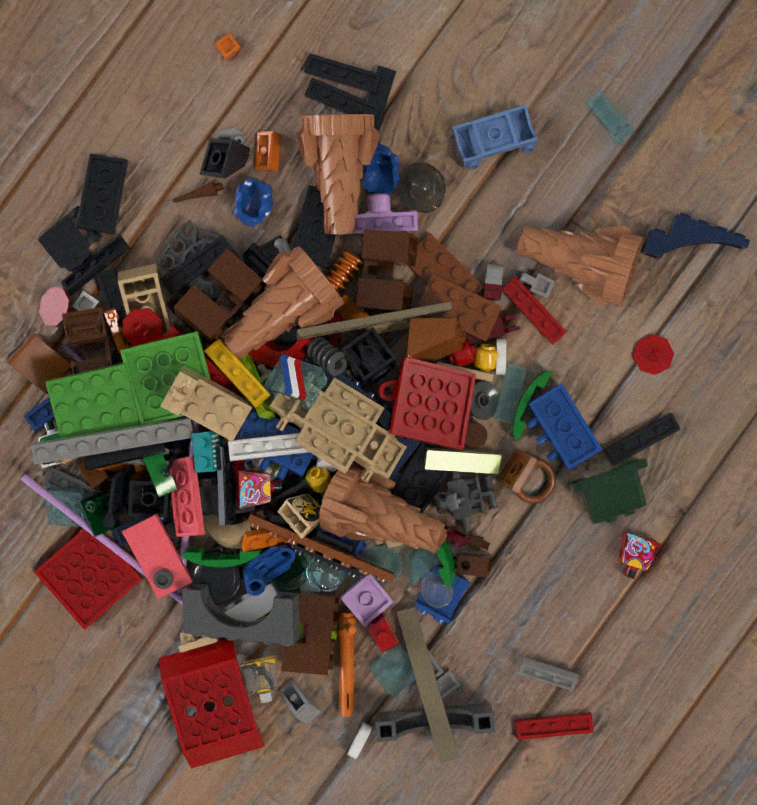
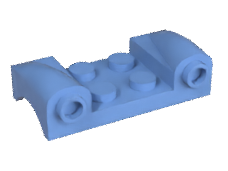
M527 105L453 127V135L464 168H469V170L478 168L484 158L518 148L519 151L524 153L532 152L538 143L537 135L530 121Z

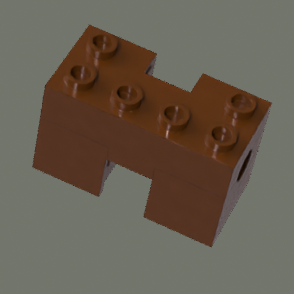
M364 229V234L361 236V246H363L361 258L364 259L363 276L359 278L358 292L354 296L356 307L366 311L387 313L411 309L413 286L406 285L404 281H392L394 265L416 267L419 238L408 232Z
M226 249L207 270L211 273L208 279L224 293L213 302L199 288L193 285L174 306L175 314L195 331H198L199 335L210 344L221 338L223 329L226 326L228 328L231 327V324L237 320L235 316L239 312L243 313L249 307L248 302L252 297L254 299L257 298L263 288V279L229 249Z
M102 307L62 314L66 340L70 349L83 348L85 360L71 362L73 374L114 365Z
M290 588V593H299L300 624H308L307 638H300L292 646H283L281 671L328 675V671L332 670L334 655L330 654L331 650L334 651L335 647L332 631H336L337 619H334V612H338L339 597H336V592H318Z

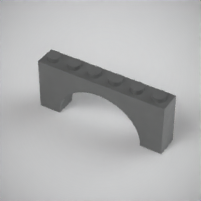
M190 583L182 589L185 634H191L194 637L204 635L212 639L222 637L230 641L241 639L249 643L259 641L267 645L278 643L286 647L294 645L300 639L299 593L280 592L274 597L273 607L267 617L257 621H240L226 615L215 605L210 596L208 584Z
M490 703L444 706L451 729L470 730L475 734L495 732L494 712ZM424 708L376 712L377 742L396 741L405 734L430 730Z

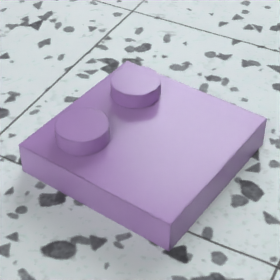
M371 574L369 576L364 575L363 578L340 596V599L364 627L393 603V600Z

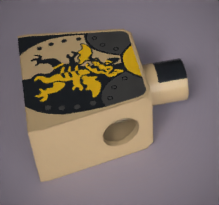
M309 494L288 498L280 507L278 513L303 539L319 524L322 501H315Z

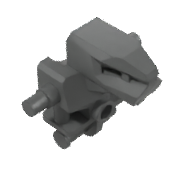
M451 471L452 480L446 483L448 490L436 492L434 495L436 510L439 514L452 513L455 519H460L463 532L471 531L469 517L478 513L485 514L483 496H488L489 509L498 508L495 497L496 489L493 487L492 475L483 477L486 491L481 492L478 475L462 479L459 471Z

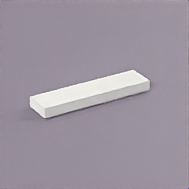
M300 433L233 440V442L228 441L230 461L309 453V451L294 443Z

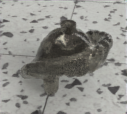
M420 162L408 165L399 174L397 189L400 200L410 209L420 213L435 211L444 200L446 192L444 176L429 163Z

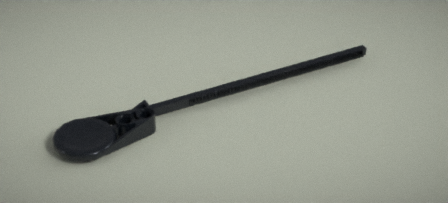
M325 492L320 493V496L323 499ZM221 545L205 551V555H227L228 553L218 550L224 547ZM234 549V554H239L238 549ZM192 562L188 569L193 579L192 583L208 584L209 593L215 605L225 604L232 600L244 583V577L242 578V571L239 565L208 567Z

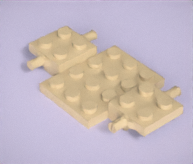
M310 372L304 381L305 401L285 394V383L283 384L269 409L281 417L276 425L277 429L282 424L280 430L283 431L288 422L302 428L294 443L344 474L348 471L354 460L366 469L361 477L362 481L365 479L364 482L368 483L372 474H376L386 481L389 479L407 446L400 443L394 435H390L389 431L375 424L384 407L335 377L324 393L311 385L316 375L312 376L313 373Z

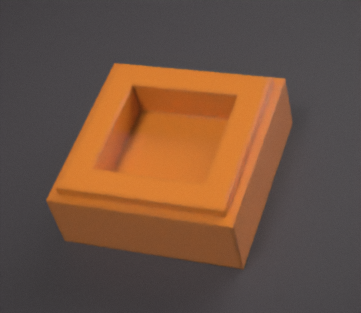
M227 33L214 43L225 60H228L241 50V47L230 33Z

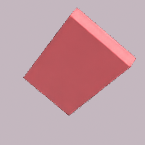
M194 456L175 459L170 472L177 488L176 491L171 492L176 537L203 535L205 531Z
M157 513L122 531L158 599L193 582ZM163 568L170 570L174 576L173 583L166 589L156 587L153 582L155 573Z

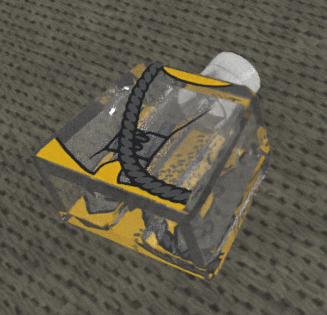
M277 655L241 662L239 665L249 693H259L261 703L272 701L270 691L278 687Z

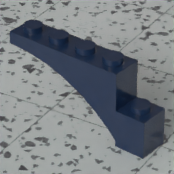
M680 213V215L677 214L673 217L667 235L664 230L658 228L648 231L641 254L659 260L667 252L698 244H719L743 250L748 248L750 240L745 239L746 236L743 234H731L724 227L716 226L715 228L709 226L707 221H695L691 219L690 215Z

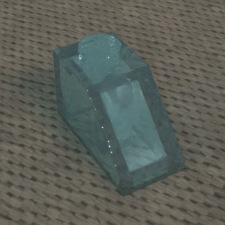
M421 547L419 549L412 548L414 552L411 553L409 577L411 585L416 583L440 562L436 553Z

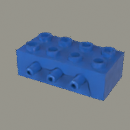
M562 383L528 402L527 406L534 415V418L526 422V425L531 429L539 424L545 434L536 439L537 443L542 445L549 440L555 449L546 455L549 462L559 457L566 469L570 470L602 450Z
M252 406L234 440L296 434L301 431L286 424L283 431L280 430L282 424L277 429L276 425L280 420L275 417L271 420L259 417L256 409ZM309 452L265 457L259 468L266 471L271 462L281 467L277 474L279 479L283 480L287 471L302 478L314 455Z

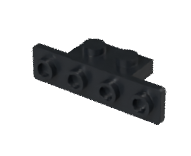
M317 531L314 538L350 554L354 548L352 545L320 531ZM299 543L297 545L291 544V548L294 549L293 552L304 556V554L312 556L311 559L313 561L329 563L330 568L337 571L343 569L347 571V575L353 578L358 576L363 578L364 574L358 572L359 569L353 566L348 568L341 565L340 560L334 558L332 561L324 558L321 552L316 551L312 553L304 549L305 546Z

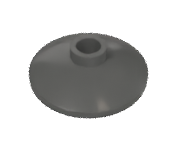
M481 381L474 385L470 411L477 419H489L498 408L499 397L496 388L491 383Z

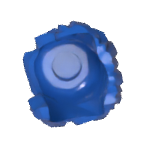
M380 143L377 144L370 165H363L364 187L368 193H381L389 196L399 181V158L396 154L392 153L391 149Z
M246 178L236 190L234 214L243 224L250 227L264 222L273 209L272 188L267 183L254 178Z

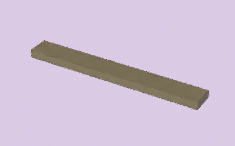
M451 302L302 328L296 331V336L298 340L410 320V318L444 314L452 309Z
M411 607L398 611L396 613L440 764L458 759L459 754L416 608Z

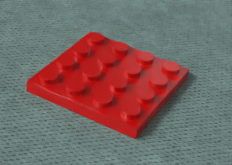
M403 357L389 434L464 450L476 374Z
M85 529L81 530L34 572L84 630L143 579L134 567Z

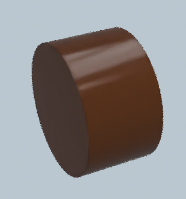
M469 423L465 444L473 448L482 446L487 440L486 428L480 423Z

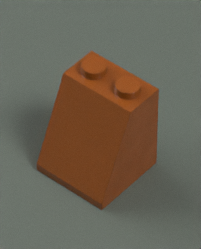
M410 318L408 358L430 363L462 350V343L466 342V332L463 331L462 325L459 324L457 318Z
M34 333L7 362L45 394H48L45 381L73 375L71 361L44 336Z

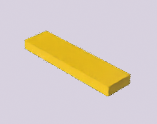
M220 339L204 350L205 354L254 408L270 396V393Z

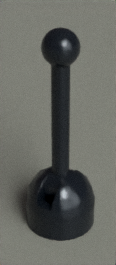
M174 441L170 447L172 458L167 469L162 473L164 477L170 476V470L175 459L185 454L187 447L182 441Z

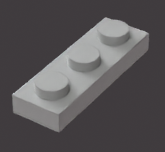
M525 657L518 669L519 675L573 691L579 680V674Z

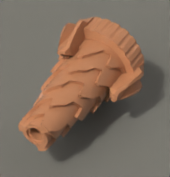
M374 115L301 116V129L296 133V141L306 166H313L314 171H317V188L320 191L321 203L324 206L325 234L355 233V215H358V198L360 195V178H363V165H370L379 140V132L374 128Z
M524 226L519 238L516 254L537 260L541 264L555 269L556 273L572 277V281L579 283L578 288L596 303L602 306L610 303L621 307L638 263L643 237L632 234L629 227L626 226L596 228L595 236L583 232L576 234L569 231H554L544 227L543 230Z
M298 246L290 252H280L275 257L263 277V281L268 284L264 287V292L252 301L251 306L242 313L244 316L222 333L221 338L231 352L240 360L252 349H259L267 341L276 339L286 330L287 332L291 331L298 324L301 328H307L331 320L334 317L335 310L343 305L344 301L309 256Z
M352 463L345 474L340 470L336 472L327 487L319 513L321 529L339 537L346 536L354 540H388L403 543L415 549L421 547L433 553H436L442 543L445 542L447 537L446 529H444L445 524L436 518L421 513L420 508L407 504L404 499L391 494L388 489L394 488V481L390 479L386 481L382 477L372 474L369 482L366 483L364 482L365 479L361 480L366 469L356 463Z

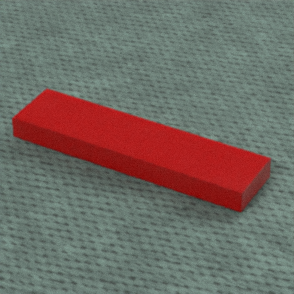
M516 276L502 287V292L552 345L567 332Z
M591 712L515 719L517 740L594 733Z

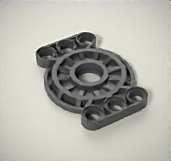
M186 222L179 228L159 257L158 265L164 271H172L214 241L207 240V236L220 237L221 235L216 233L199 234V229L194 223ZM187 226H192L194 229V233L190 237L186 236L184 232ZM225 237L226 240L233 246V250H236V252L238 253L240 260L243 263H245L243 254L241 253L238 246L232 240ZM177 241L183 244L181 252L174 250V244ZM166 257L172 259V266L169 268L163 265V260ZM250 268L260 277V274L257 271V269ZM200 275L188 284L190 287L195 285L213 302L224 293L210 279L203 275Z

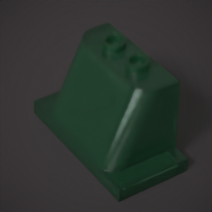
M638 457L622 463L619 467L567 483V486L571 492L576 493L580 491L592 524L603 521L610 523L616 521L617 516L622 514L624 516L636 513V509L647 505L638 470L647 467L648 464L645 458Z

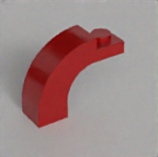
M314 338L298 340L290 346H281L269 340L259 349H252L248 354L261 364L282 368L280 358L282 354L302 360L307 354V347Z

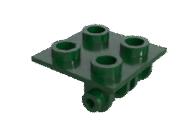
M106 491L79 501L94 537L121 526L119 519L116 520V524L112 528H106L103 524V519L108 514L110 493L107 494Z

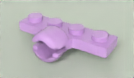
M371 194L367 197V213L355 215V233L342 235L364 234V229L395 232L419 231L418 212H392L390 197L387 194Z

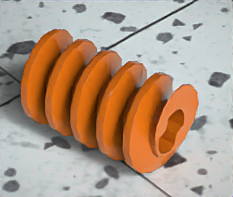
M343 252L346 259L338 258L341 265L334 263L333 266L336 271L329 269L328 272L331 277L324 275L339 293L338 288H346L343 282L350 283L348 276L355 277L353 270L360 271L358 264L364 266V262L351 252Z

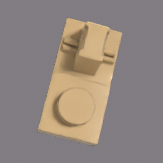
M183 631L180 633L181 645H179L180 653L218 642L220 638L212 639L209 636L202 635L196 639V637L191 636V634H185Z

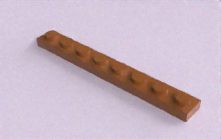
M253 512L249 515L248 522L255 529L261 530V528L269 530L268 534L279 538V536L287 538V542L293 545L298 543L304 545V549L312 553L316 551L323 553L322 556L326 559L333 561L335 558L340 560V564L345 567L351 568L354 566L359 568L358 572L369 576V574L377 576V580L383 583H387V581L393 583L396 575L388 569L306 535L301 539L293 529L279 523L270 522L267 518Z

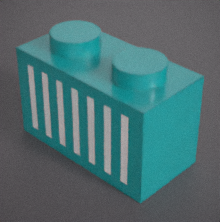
M212 430L191 433L196 473L217 471L216 447L221 446L220 435Z

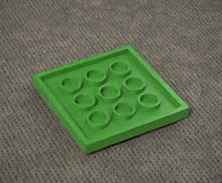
M198 331L120 350L141 425L184 416L181 413L177 416L161 407L163 399L183 365L211 380Z
M125 363L45 381L60 438L140 425Z

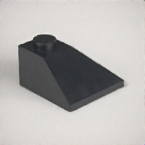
M210 138L200 175L227 178L245 167L250 147L234 140Z

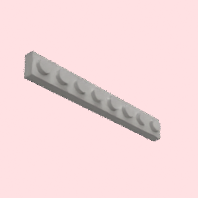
M186 417L31 443V450L35 465L192 438L191 433H193L191 419Z

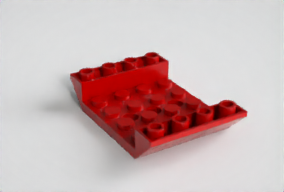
M227 638L181 653L176 652L159 658L161 681L183 755L191 769L265 747L261 730L257 728L241 674L235 642L227 640ZM224 696H232L234 703L226 705L223 701ZM213 701L215 709L212 711L207 710L205 702ZM189 706L196 708V715L189 716L186 708Z

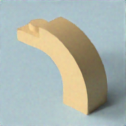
M261 510V511H259L258 513H256V514H258V515H260V516H262V517L267 518V517L264 515V513H263L264 511H263V510ZM219 517L203 521L205 529L218 544L232 549L241 548L246 531L257 530L250 526L251 523L248 522V519L240 524L225 526L219 525Z

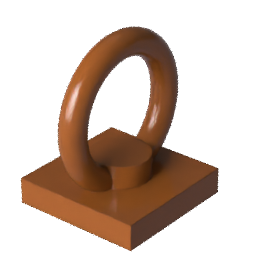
M516 448L497 481L513 490L522 501L535 504L544 501L551 495L555 487L556 475L548 462L542 459H535ZM539 466L547 472L548 484L539 495L529 496L523 492L521 487L530 476L533 467Z

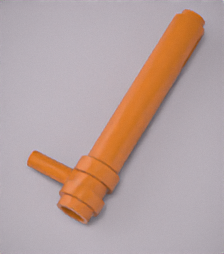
M341 611L337 617V623L339 624V628H337V636H339V712L343 717H350L354 712V636H356L354 624L356 623V617L351 611Z

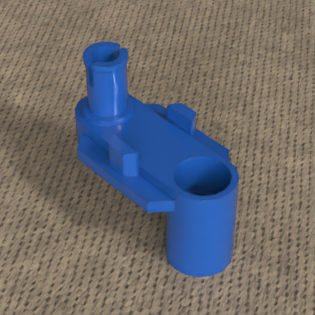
M289 542L270 546L266 550L262 549L259 556L248 561V566L243 571L248 594L252 596L262 594L265 590V584L290 569V565L295 559V552H293L294 549L291 548Z

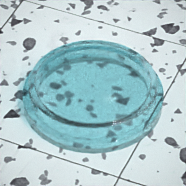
M387 545L372 547L363 558L394 572L396 576L393 582L398 579L402 572L403 562L400 554L394 548H388ZM371 574L380 585H387L392 583L389 581H387V583H383L376 579L377 576Z
M310 558L306 568L309 583L318 591H333L344 580L345 573L343 569L339 571L329 567V563L324 561L318 563Z

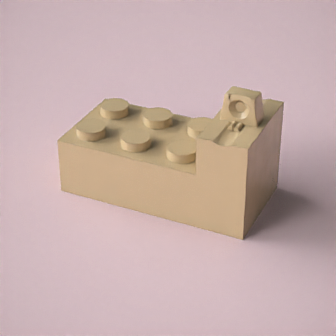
M157 264L118 272V284L126 314L128 315L133 309H152L162 318L163 335L171 327V322L161 287Z
M183 365L163 399L161 407L177 416L181 413L233 442L252 409V404L247 399Z

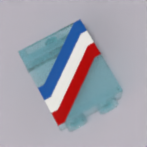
M282 354L265 382L264 388L270 393V397L275 398L280 393L302 401L305 409L310 410L312 404L316 403L320 390L325 387L327 377L323 368Z

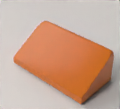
M274 131L257 132L255 170L278 171L281 134Z
M345 294L340 296L344 304L336 309L335 312H339L345 321L369 316L361 308L356 307V304ZM364 328L356 329V331L360 333Z

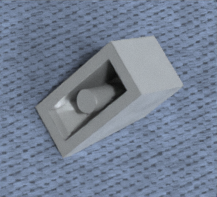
M292 678L278 691L294 716L307 725L321 712L314 700Z

